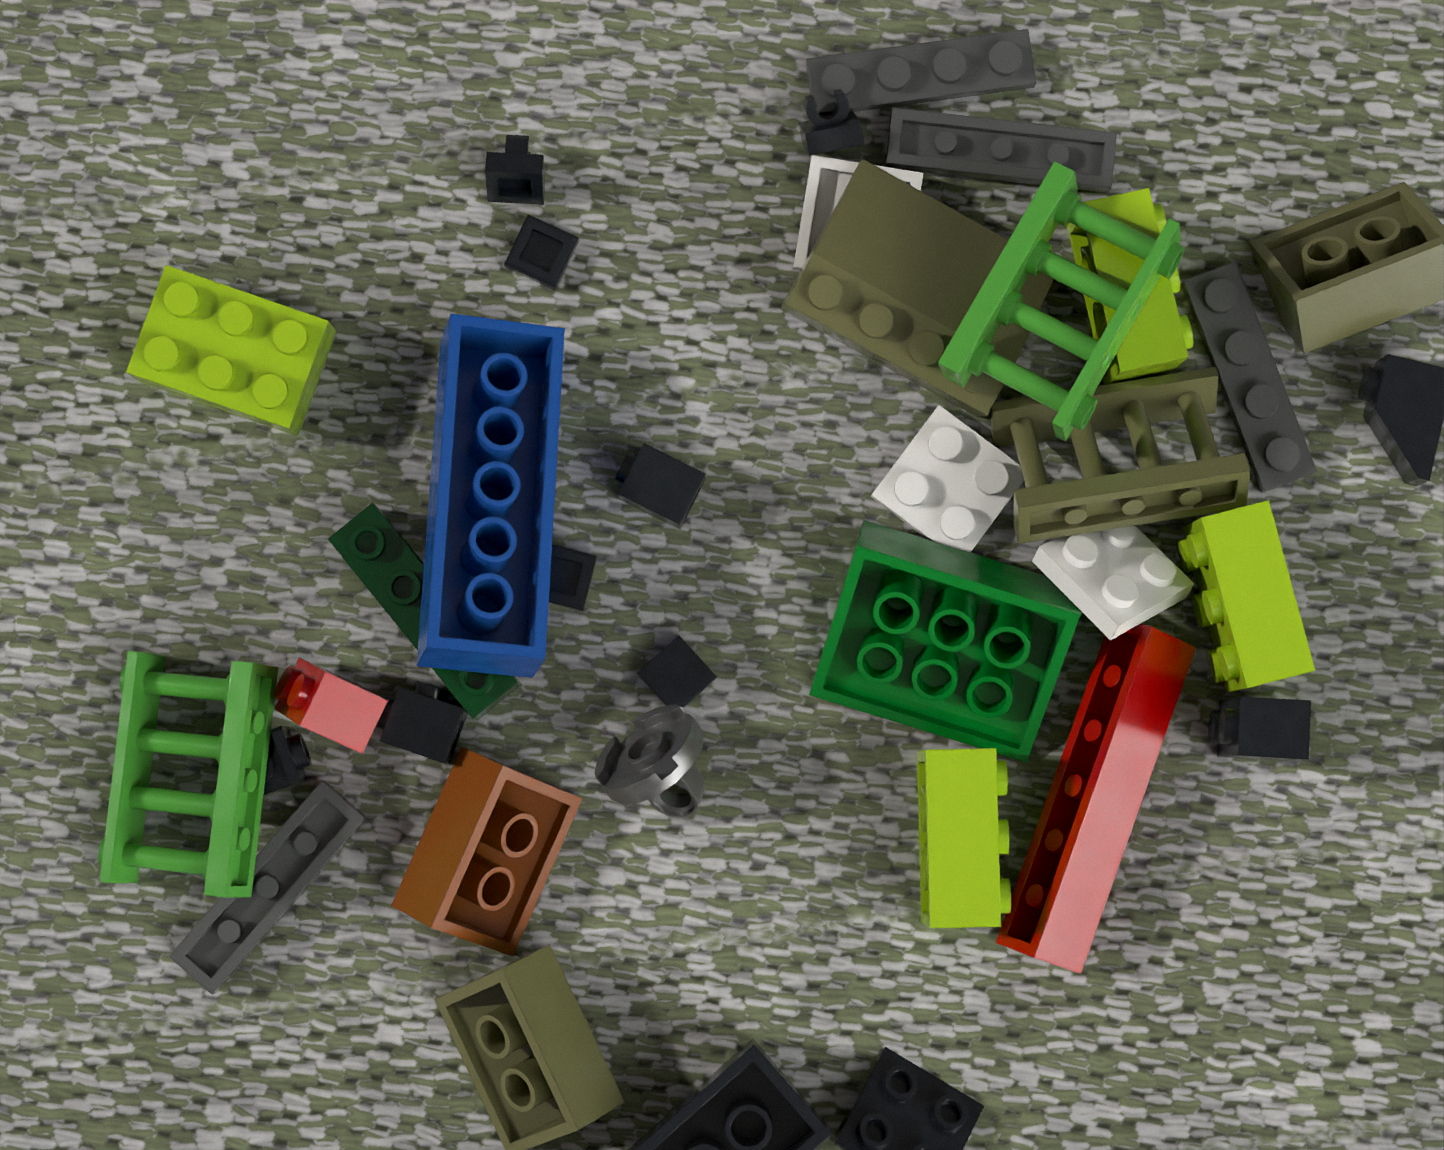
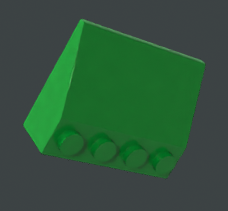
M863 520L809 695L977 748H996L997 754L1027 763L1079 621L1081 610L1045 575Z

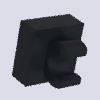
M841 89L834 90L836 107L828 115H822L817 112V104L812 95L805 96L804 111L809 120L799 122L802 144L809 156L865 144L861 121L853 111L849 112L848 98Z
M506 135L505 153L487 152L485 177L488 202L544 205V155L530 154L528 152L529 136Z

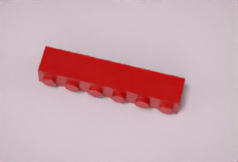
M1144 624L1135 626L1111 641L1104 635L1012 894L1010 913L1005 914L995 943L1079 974L1082 973L1196 647Z

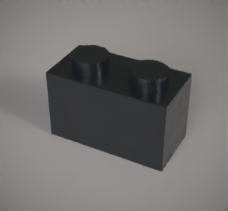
M1235 697L1220 700L1219 711L1212 710L1209 716V744L1218 745L1217 757L1278 761L1309 760L1311 700Z

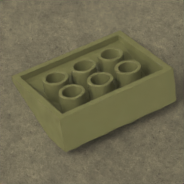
M861 159L780 309L974 416H986L1004 384L982 373L979 377L972 374L963 388L943 377L938 362L1009 240L868 161ZM1040 273L1038 276L1030 274L1019 292L1024 296L1023 302L1040 310L1054 279L1043 273ZM1011 323L1008 327L1001 324L990 344L995 346V353L1016 363L1029 335V331L1014 323Z

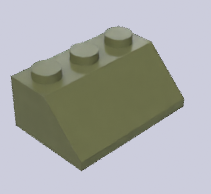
M1405 182L1249 241L1282 326L1304 354L1444 300V225Z
M550 944L434 999L505 1150H527L575 1132L625 1103L615 1082L614 1075L608 1068L590 1030L589 1023L578 1005L565 977L564 970L558 963Z

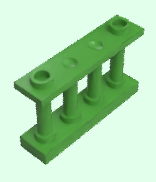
M1054 161L938 364L945 379L963 388L972 374L979 377L984 373L1057 411L1058 413L1052 422L1055 436L1066 442L1074 427L1082 431L1089 422L1098 403V399L1092 395L1161 275L1168 279L1172 276L1181 261L1185 247L1179 244L1181 242L1180 223L1170 218L1159 237L1155 239L1081 202V195L1077 193L1078 185L1075 171ZM1070 222L1145 260L1129 289L1127 290L1052 252L1053 246L1048 242L1058 224L1065 227ZM1040 273H1043L1114 309L1116 312L1100 340L1023 302L1024 296L1019 292L1030 274L1038 276ZM1011 323H1014L1087 361L1071 390L1068 391L995 353V346L990 344L1000 325L1003 324L1008 327Z
M127 651L126 665L121 671L119 680L122 700L105 837L102 839L98 851V861L101 866L99 882L137 883L139 868L202 875L205 880L203 895L223 898L251 897L275 702L274 693L279 667L231 661L230 674L227 678L163 672L165 656ZM160 695L223 701L226 706L223 732L220 736L157 730ZM153 752L217 759L219 769L216 790L213 794L149 787ZM146 810L210 817L212 828L209 849L206 852L142 845Z

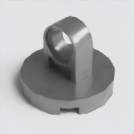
M660 706L632 720L631 722L637 730L628 735L622 743L614 736L606 744L597 759L594 774L603 786L605 793L611 800L626 805L649 800L659 812L669 817L687 818L698 809L705 790V779L694 765L702 750L704 733L694 717L690 714L687 715L681 706ZM673 784L686 789L690 795H676L670 792L668 788Z

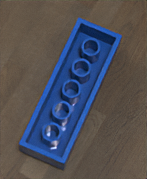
M450 314L440 340L417 666L533 678L545 660L565 328L459 314Z

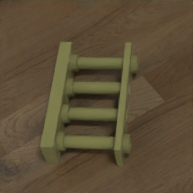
M1216 367L1098 386L1092 395L1098 399L1092 417L1082 431L1074 427L1069 435L1072 438L1083 479L1049 484L1037 442L1058 438L1055 436L1052 425L1058 412L1030 397H1017L1006 401L994 402L991 407L992 444L997 448L1015 445L1026 488L1014 490V529L1018 544L1216 513L1247 506L1250 468L1245 453L1221 457L1206 415L1216 412L1219 378ZM1183 418L1197 461L1163 466L1150 423ZM1127 427L1140 470L1106 475L1094 432Z

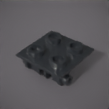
M885 1047L849 1117L846 1116L835 1134L837 1140L834 1145L842 1150H963L984 1105Z

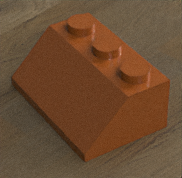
M461 747L391 906L432 929L513 957L582 798L489 757Z

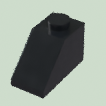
M1387 354L1375 362L1374 368L1366 367L1360 382L1358 398L1366 401L1363 417L1404 483L1419 486L1430 481L1443 425L1444 367Z

